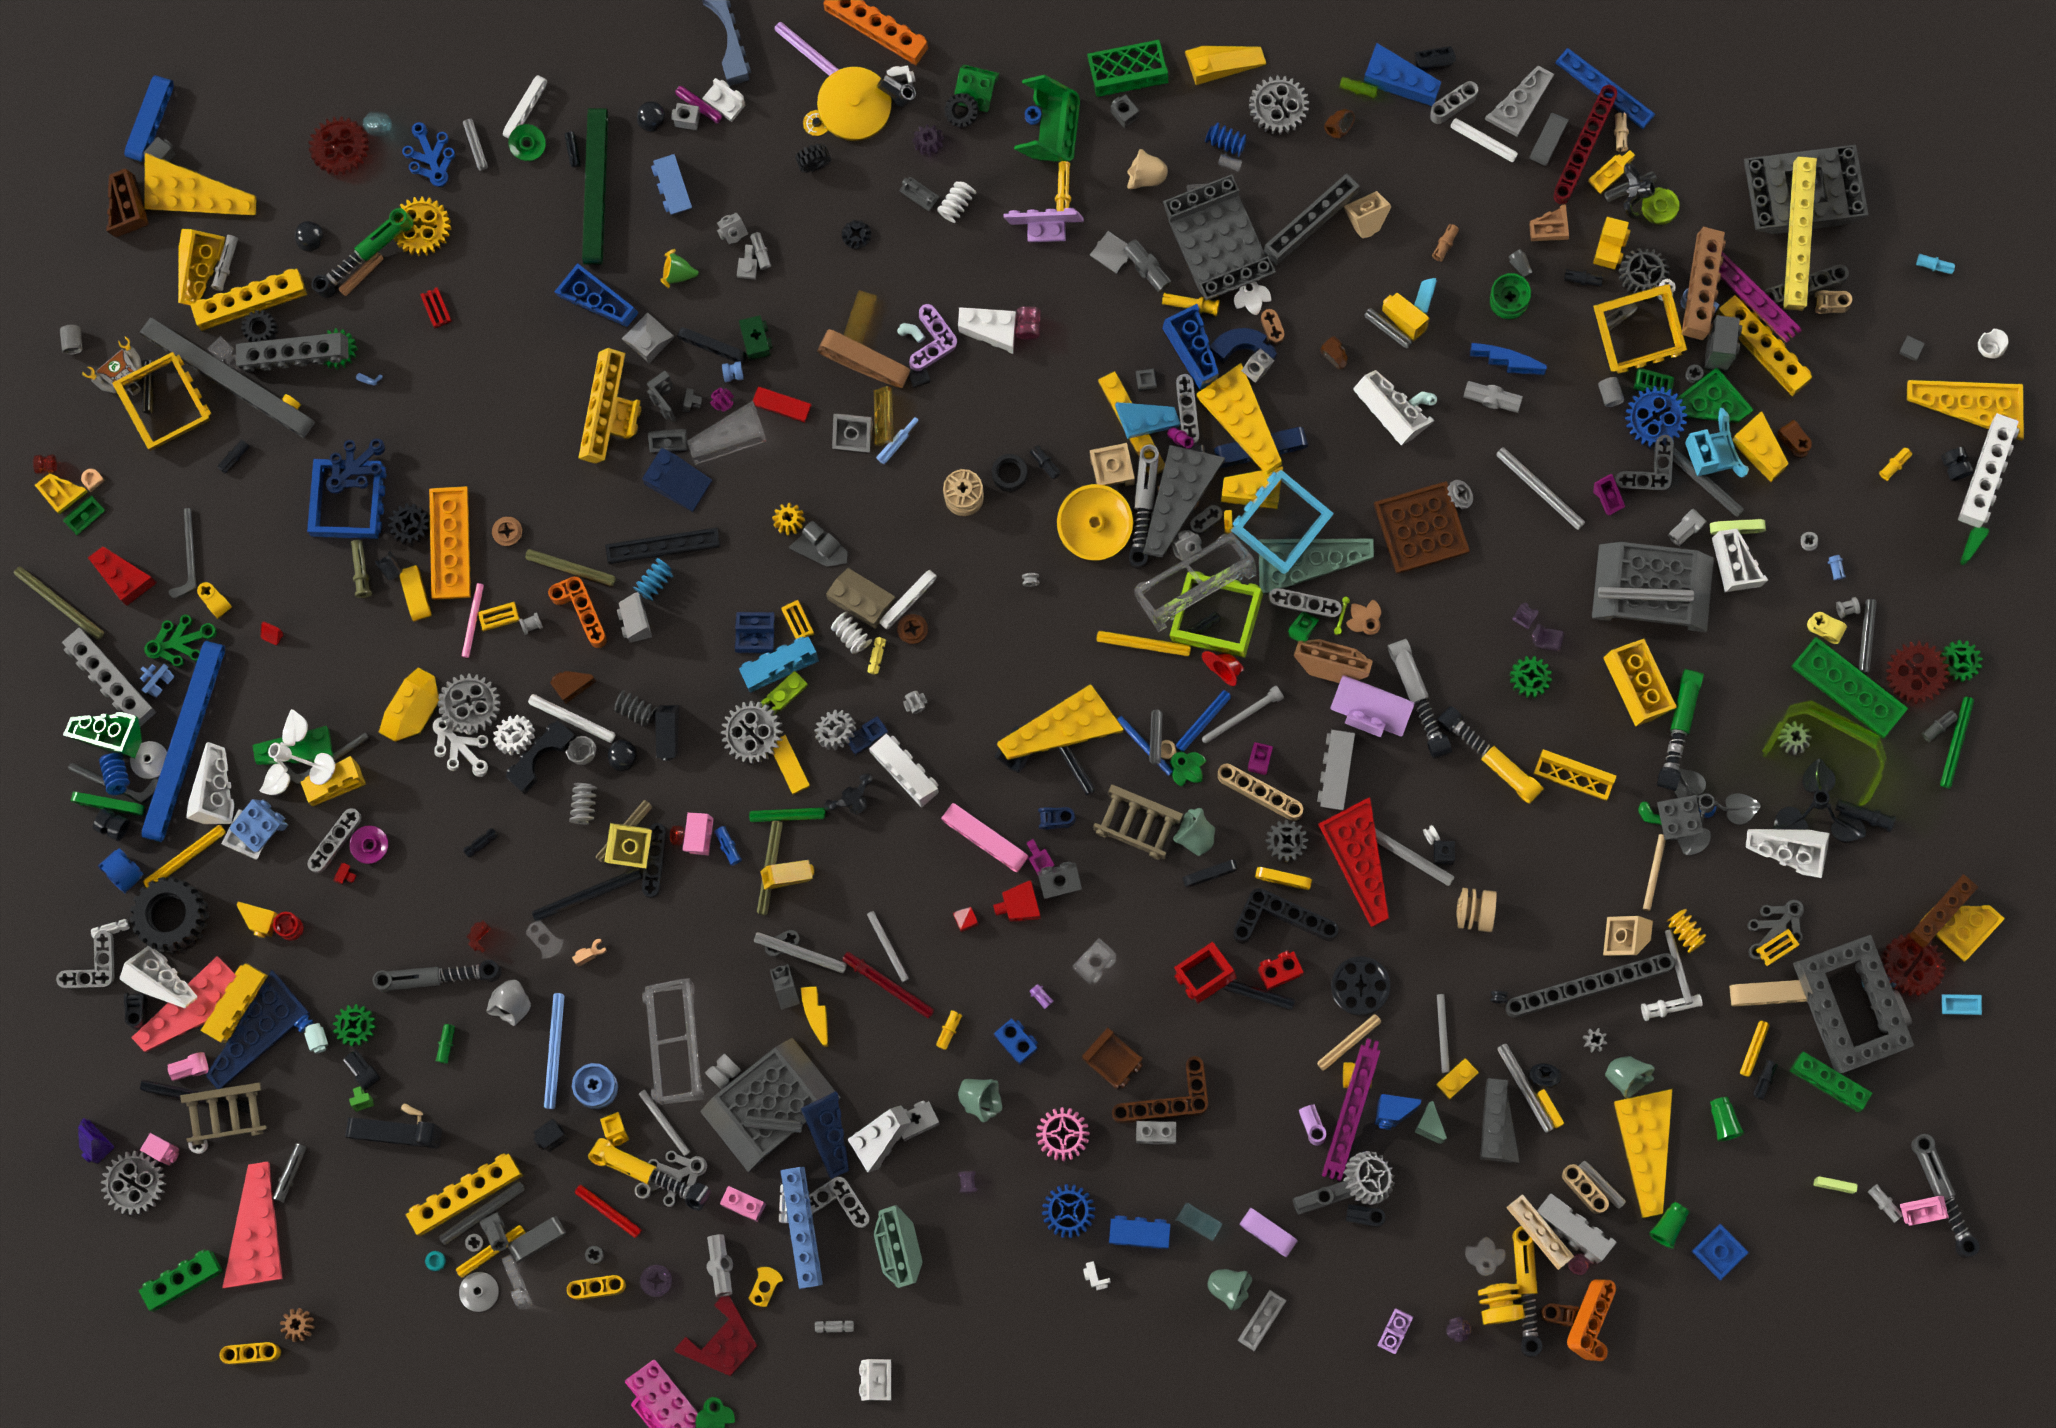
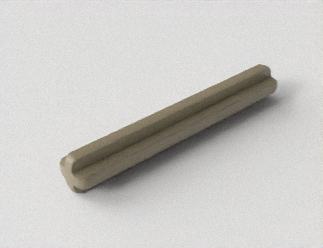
M644 800L623 825L636 827L652 809V805ZM607 843L596 855V858L601 863H605Z

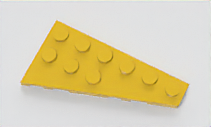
M1908 380L1907 401L1986 429L1990 428L1993 418L1998 413L2019 421L2017 425L2019 433L2016 439L2020 441L2024 439L2023 384Z

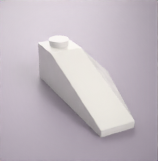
M210 742L206 743L190 795L187 819L202 824L232 823L234 801L230 796L229 789H231V783L228 782L227 777L228 764L224 747Z

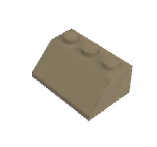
M849 568L836 578L826 593L827 599L830 602L848 611V613L874 629L877 628L880 620L896 599L892 594Z

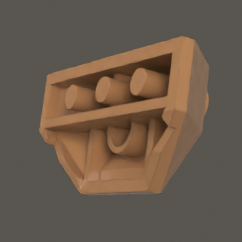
M1320 639L1305 642L1298 641L1294 657L1309 675L1340 683L1343 675L1355 680L1368 677L1373 662L1357 649Z

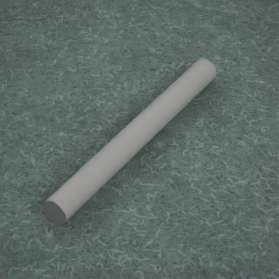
M874 911L869 912L867 916L902 983L906 982L909 978Z
M1666 930L1665 936L1671 956H1673L1675 961L1674 967L1685 1004L1690 1005L1693 1003L1674 935L1672 930Z
M1438 994L1437 1007L1442 1073H1449L1445 995Z
M645 1090L639 1093L641 1099L684 1157L687 1156L691 1151Z

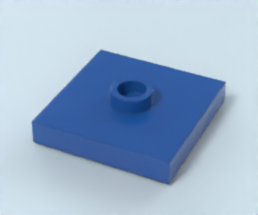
M1721 1224L1691 1251L1719 1280L1727 1275L1749 1253Z

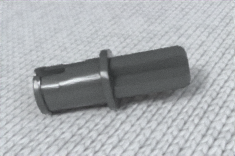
M1952 710L1922 732V736L1930 743L1940 733L1946 732L1945 729L1957 720V715Z

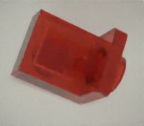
M483 920L475 923L471 928V932L466 936L470 940L468 945L475 951L479 949L482 953L485 949L478 941L491 929Z

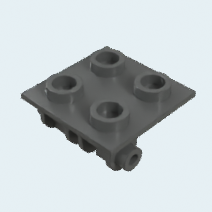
M1696 795L1657 802L1665 840L1671 839L1673 841L1678 840L1679 837L1703 833Z

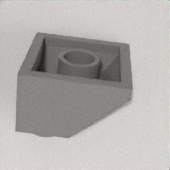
M647 312L622 340L646 362L650 363L675 337Z

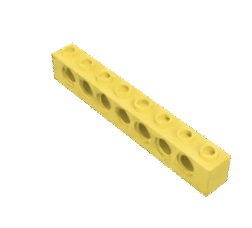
M1797 157L1793 162L1783 309L1803 311L1807 306L1817 158Z

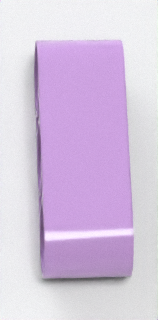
M1252 1208L1248 1210L1239 1224L1242 1228L1285 1257L1289 1255L1298 1241Z

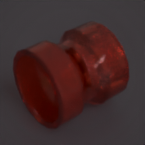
M35 455L33 459L34 472L36 474L43 472L56 473V456L47 455L43 457L42 455Z

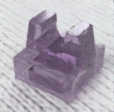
M1522 603L1512 620L1529 629L1538 615V610H1532L1528 607L1529 604Z

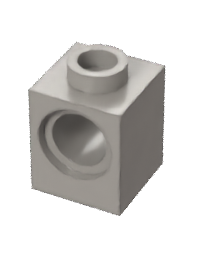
M677 103L676 109L672 110L671 115L675 127L697 130L701 115L699 106ZM689 114L688 118H681L682 115Z
M1260 348L1250 357L1241 371L1256 383L1266 374L1274 360Z

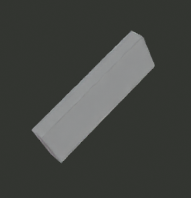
M1269 1290L1238 1341L1255 1351L1286 1300Z

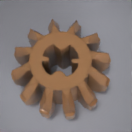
M298 1308L297 1312L294 1309H290L291 1316L288 1314L283 1315L287 1320L286 1322L281 1321L280 1324L286 1326L281 1329L282 1333L287 1332L286 1339L292 1337L293 1342H297L298 1338L301 1341H305L304 1334L309 1337L312 1335L308 1329H314L315 1326L309 1325V1323L314 1321L313 1317L308 1318L310 1312L305 1311L303 1313V1309ZM296 1321L301 1322L298 1326L299 1329L294 1328Z

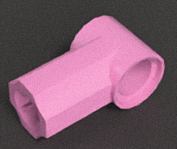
M205 1052L195 1053L188 1056L187 1059L168 1064V1073L172 1081L189 1076H200L209 1071Z

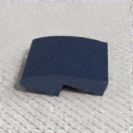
M736 612L735 652L773 653L775 613Z

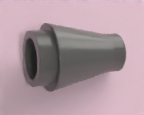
M1522 249L1508 256L1509 262L1522 277L1525 278L1533 273L1526 253Z

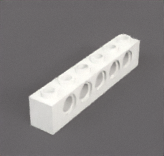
M1998 413L1993 418L1958 518L1959 521L1978 528L1983 523L1988 522L1991 512H1988L1989 506H1993L1996 500L1994 492L2001 485L2002 479L1999 477L2001 472H2005L2008 462L2005 460L2007 455L2010 456L2014 445H2011L2012 439H2016L2019 433V428H2017L2019 421ZM1998 435L2003 436L2005 440H2000ZM1992 452L1998 453L2000 457H1995ZM1986 469H1991L1994 474L1988 473ZM1980 485L1986 486L1988 491L1983 490ZM1975 502H1979L1982 505V508L1977 507L1975 505Z

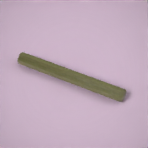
M528 549L525 558L529 561L602 584L613 586L616 580L613 575L531 549Z
M780 821L772 822L764 868L776 864L783 825ZM763 881L757 913L767 915L772 889L764 890Z

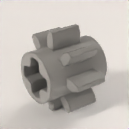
M913 691L905 696L906 701H903L907 712L912 711V714H917L925 710L924 704L927 703L924 693L919 694L918 691Z
M1599 1028L1596 1032L1589 1029V1036H1583V1039L1586 1040L1584 1047L1588 1046L1591 1048V1053L1594 1049H1598L1601 1052L1602 1047L1600 1045H1607V1042L1603 1041L1606 1033H1599ZM1593 1037H1594V1038H1597V1037L1599 1038V1041L1597 1042V1044H1596L1595 1042H1594V1043L1591 1042V1039H1592Z

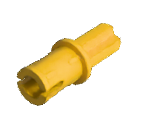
M1903 448L1894 458L1889 460L1890 462L1879 472V475L1888 481L1898 470L1902 469V465L1912 456V452L1908 448Z
M951 1010L945 1026H942L943 1030L936 1043L941 1049L946 1050L953 1034H956L955 1030L962 1018V1015H958V1012Z

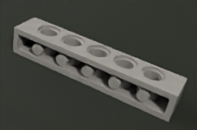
M80 627L62 642L66 647L63 650L71 658L74 656L78 660L76 664L82 671L87 670L90 673L88 678L95 685L98 683L102 687L100 691L106 698L111 697L114 700L112 705L119 712L123 710L124 713L137 716L140 727L157 713ZM87 648L86 654L80 655V651ZM99 661V666L92 669L93 663ZM107 675H111L110 681L104 682V678ZM123 688V693L120 696H116L117 690ZM135 702V707L129 710V704Z

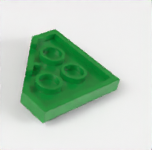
M1715 368L1676 398L1677 401L1683 400L1680 406H1686L1682 413H1686L1687 418L1718 421L1719 410L1723 408L1729 414L1730 423H1739L1753 412L1752 407L1718 368Z

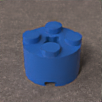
M120 848L117 851H113L98 865L100 870L105 872L110 881L123 891L124 894L144 875L140 868L133 861L131 862Z

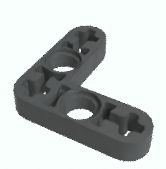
M1661 435L1656 439L1654 472H1619L1615 477L1617 486L1620 488L1665 490L1669 488L1672 481L1673 439L1669 435ZM1663 438H1666V441L1669 442V445L1665 447V452L1669 451V455H1658V451H1663V446L1659 445ZM1661 457H1666L1669 461L1668 466L1665 468H1661L1658 465V460ZM1623 474H1626V478H1633L1632 474H1636L1634 478L1635 486H1632L1633 482H1626L1623 485L1619 478L1623 477ZM1641 475L1648 477L1649 481L1645 486H1641L1638 483V478ZM1651 475H1655L1654 479H1661V476H1664L1667 483L1663 487H1661L1660 483H1653L1654 487H1651Z

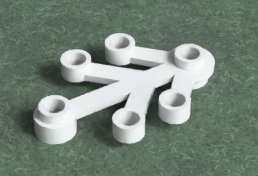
M442 717L437 718L433 723V730L438 735L437 745L434 750L437 757L445 756L446 747L444 743L446 736L451 741L450 759L447 761V768L449 770L455 771L458 769L459 761L457 760L459 750L473 765L472 772L475 776L482 777L486 775L488 771L487 763L484 760H478L466 745L485 748L488 745V738L484 735H480L478 738L456 736L454 732H460L459 727L453 730V724L446 725L448 719L442 720ZM440 724H445L446 727H445V728H441V727H439V725H440ZM472 729L470 734L468 735L473 734L475 732L474 729ZM479 740H485L486 743L481 744ZM441 748L444 752L439 753L437 749ZM455 762L456 766L452 767L449 764ZM481 764L484 767L482 769L477 768V765Z

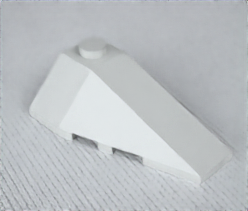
M1748 829L1746 848L1766 858L1776 859L1780 861L1779 864L1783 866L1788 865L1802 875L1822 878L1828 850L1829 833L1814 830Z
M149 946L124 963L120 980L134 990L182 1008L189 1006L198 997L185 981L180 980L175 968L171 969L167 964L168 960L166 957Z

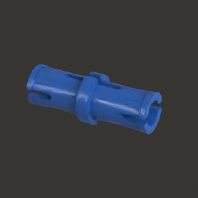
M725 826L719 827L714 833L721 844V850L725 852L730 865L733 866L740 863L742 859L735 848V842L731 840Z

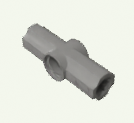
M1468 381L1463 398L1481 402L1484 406L1491 409L1502 408L1516 413L1519 411L1523 397L1506 392L1496 385L1485 386Z
M712 1235L707 1237L710 1253L707 1271L713 1276L716 1297L729 1296L732 1294L729 1271L733 1268V1262L730 1256L727 1255L724 1235Z

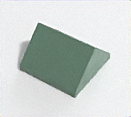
M1431 1101L1428 1103L1415 1133L1442 1144L1447 1137L1434 1102Z

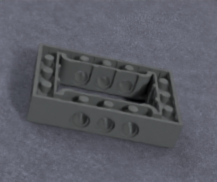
M1871 935L1793 963L1835 1071L1844 1073L1914 1046ZM1853 962H1856V972L1860 974L1863 990L1867 992L1872 1005L1870 1008L1874 1010L1879 1023L1877 1024L1879 1030L1885 1034L1889 1033L1853 1046L1825 974Z

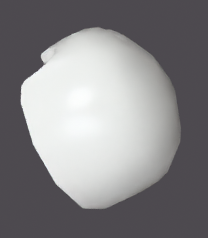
M1999 329L1983 333L1978 341V350L1986 358H1999L2008 347V336Z

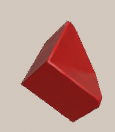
M971 907L953 913L960 932L979 925Z

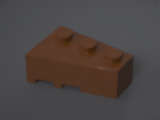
M126 168L110 174L108 185L109 209H107L109 218L106 231L116 238L145 227L149 223L135 175Z

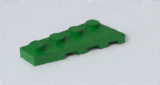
M327 726L308 730L302 741L295 742L294 746H288L293 756L312 763L315 762L316 756L320 753L329 754L334 759ZM283 738L252 745L256 764H278V762L274 761V758L269 756L268 751L273 743L280 744L283 742ZM291 758L288 761H285L291 763H299V761H296Z

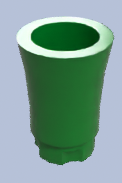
M1721 1097L1711 1101V1112L1714 1118L1718 1142L1735 1139L1744 1135L1733 1106L1730 1104L1729 1097Z
M1672 1203L1657 1225L1649 1232V1235L1661 1245L1673 1248L1687 1220L1686 1217L1690 1213L1689 1210L1679 1203Z

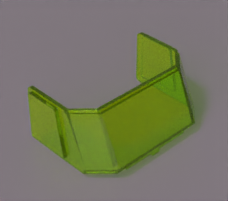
M1812 700L1790 705L1781 722L1777 721L1762 749L1764 752L1762 756L1766 757L1771 751L1788 717L1808 713L1876 750L1880 763L1858 803V806L1865 805L1872 798L1883 777L1881 773L1885 767L1886 754L1879 735Z

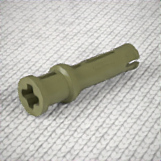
M353 540L351 541L355 569L353 582L356 584L355 597L366 598L372 595V591L369 588L370 576L366 573L363 541Z

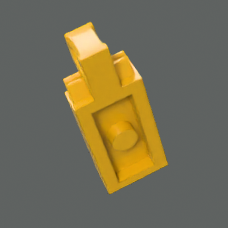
M1629 150L1624 156L1620 154L1615 155L1591 176L1588 182L1602 194L1625 174L1624 165L1630 163L1634 159L1635 154Z

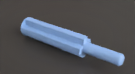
M916 417L912 419L904 430L900 429L876 457L880 463L885 465L909 437L908 433L918 422Z

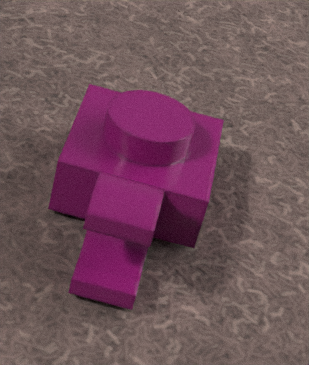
M1034 839L1027 842L1033 854L1028 859L1036 872L1041 871L1044 867L1055 866L1045 848L1040 851Z

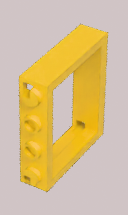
M1670 284L1593 306L1611 371H1617L1618 374L1629 371L1628 367H1644L1648 361L1653 360V363L1664 361L1665 356L1670 355L1671 358L1682 355V351L1687 350L1684 337L1681 335L1682 329ZM1662 295L1675 347L1617 363L1604 311Z
M174 352L112 383L149 451L210 421L208 415L211 412L206 404L202 405L199 400L202 396L198 388L193 389L191 375L188 371L184 372L181 367L184 365V362L180 355L176 356ZM173 362L202 417L153 442L124 386Z

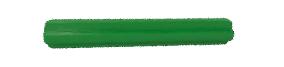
M824 808L750 811L749 820L750 822L824 819L826 812Z

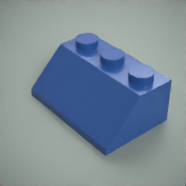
M1381 1094L1377 1104L1375 1125H1379L1380 1129L1391 1130L1392 1127H1396L1416 1112L1421 1104V1100Z

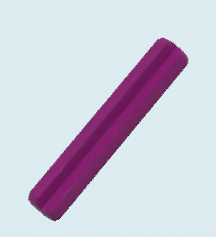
M679 86L676 89L675 93L677 96L690 105L699 106L700 112L715 123L721 121L722 114L683 86Z

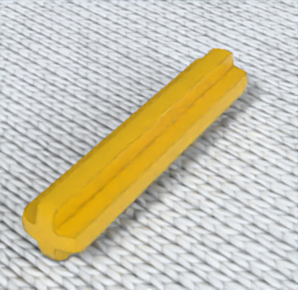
M1765 1021L1758 1023L1740 1074L1750 1077L1769 1028V1024Z

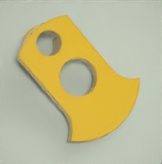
M761 1267L757 1268L759 1274L749 1300L757 1306L767 1307L777 1284L784 1280L773 1268ZM763 1281H767L770 1284V1290L766 1293L761 1292L759 1289V1285ZM761 1296L762 1302L756 1303V1297Z

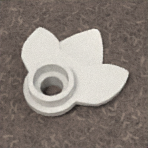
M1255 281L1250 283L1252 285L1251 291L1246 289V285L1239 288L1240 291L1234 297V304L1236 309L1245 306L1249 312L1257 315L1261 310L1262 302L1271 301V294L1265 286L1258 285Z

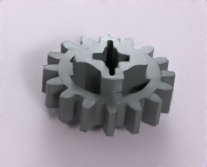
M1285 820L1283 825L1278 821V827L1276 828L1272 825L1271 830L1273 832H1267V836L1270 837V839H1266V843L1270 844L1267 847V851L1273 850L1271 856L1278 855V861H1281L1282 858H1285L1286 863H1288L1289 858L1296 861V855L1302 857L1301 850L1306 851L1307 847L1303 845L1308 843V839L1303 838L1306 835V831H1300L1301 825L1295 827V821L1292 824H1288V820ZM1283 829H1290L1291 831L1284 832ZM1274 836H1276L1279 842L1276 847L1274 845ZM1297 836L1300 840L1299 847L1295 843V838ZM1290 838V844H1283L1284 839Z

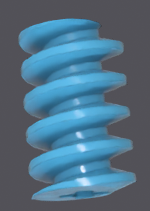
M659 558L656 559L658 565H651L653 571L648 569L646 571L648 576L642 575L641 579L643 582H636L638 588L633 587L640 595L651 601L654 600L651 596L652 593L658 595L656 588L663 589L661 582L668 583L665 577H673L670 572L672 569Z

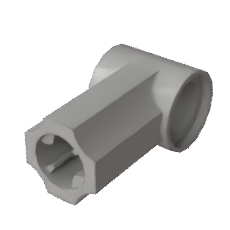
M1694 508L1668 534L1671 541L1679 547L1693 533L1696 534L1707 523Z

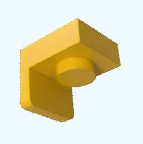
M619 1112L600 1119L606 1139L614 1146H619L629 1141Z

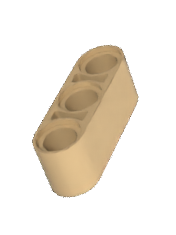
M1574 1164L1567 1166L1562 1172V1178L1591 1212L1601 1214L1606 1211L1609 1206L1607 1197L1579 1166ZM1569 1169L1576 1171V1179H1570L1567 1176ZM1582 1184L1590 1187L1589 1194L1581 1192L1580 1187ZM1596 1199L1603 1202V1209L1595 1208L1594 1201Z

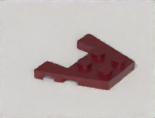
M729 1295L721 1297L714 1304L729 1320L705 1347L700 1350L685 1337L674 1351L732 1376L757 1348V1344Z

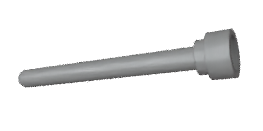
M1277 686L1269 689L1270 692L1267 693L1266 697L1203 736L1202 741L1204 743L1210 742L1270 702L1281 701L1284 699L1283 694Z

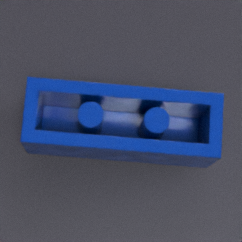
M1115 1216V1219H1111L1109 1244L1168 1249L1170 1224H1167V1220L1163 1219L1147 1222V1218L1135 1217V1221L1127 1220L1126 1216Z

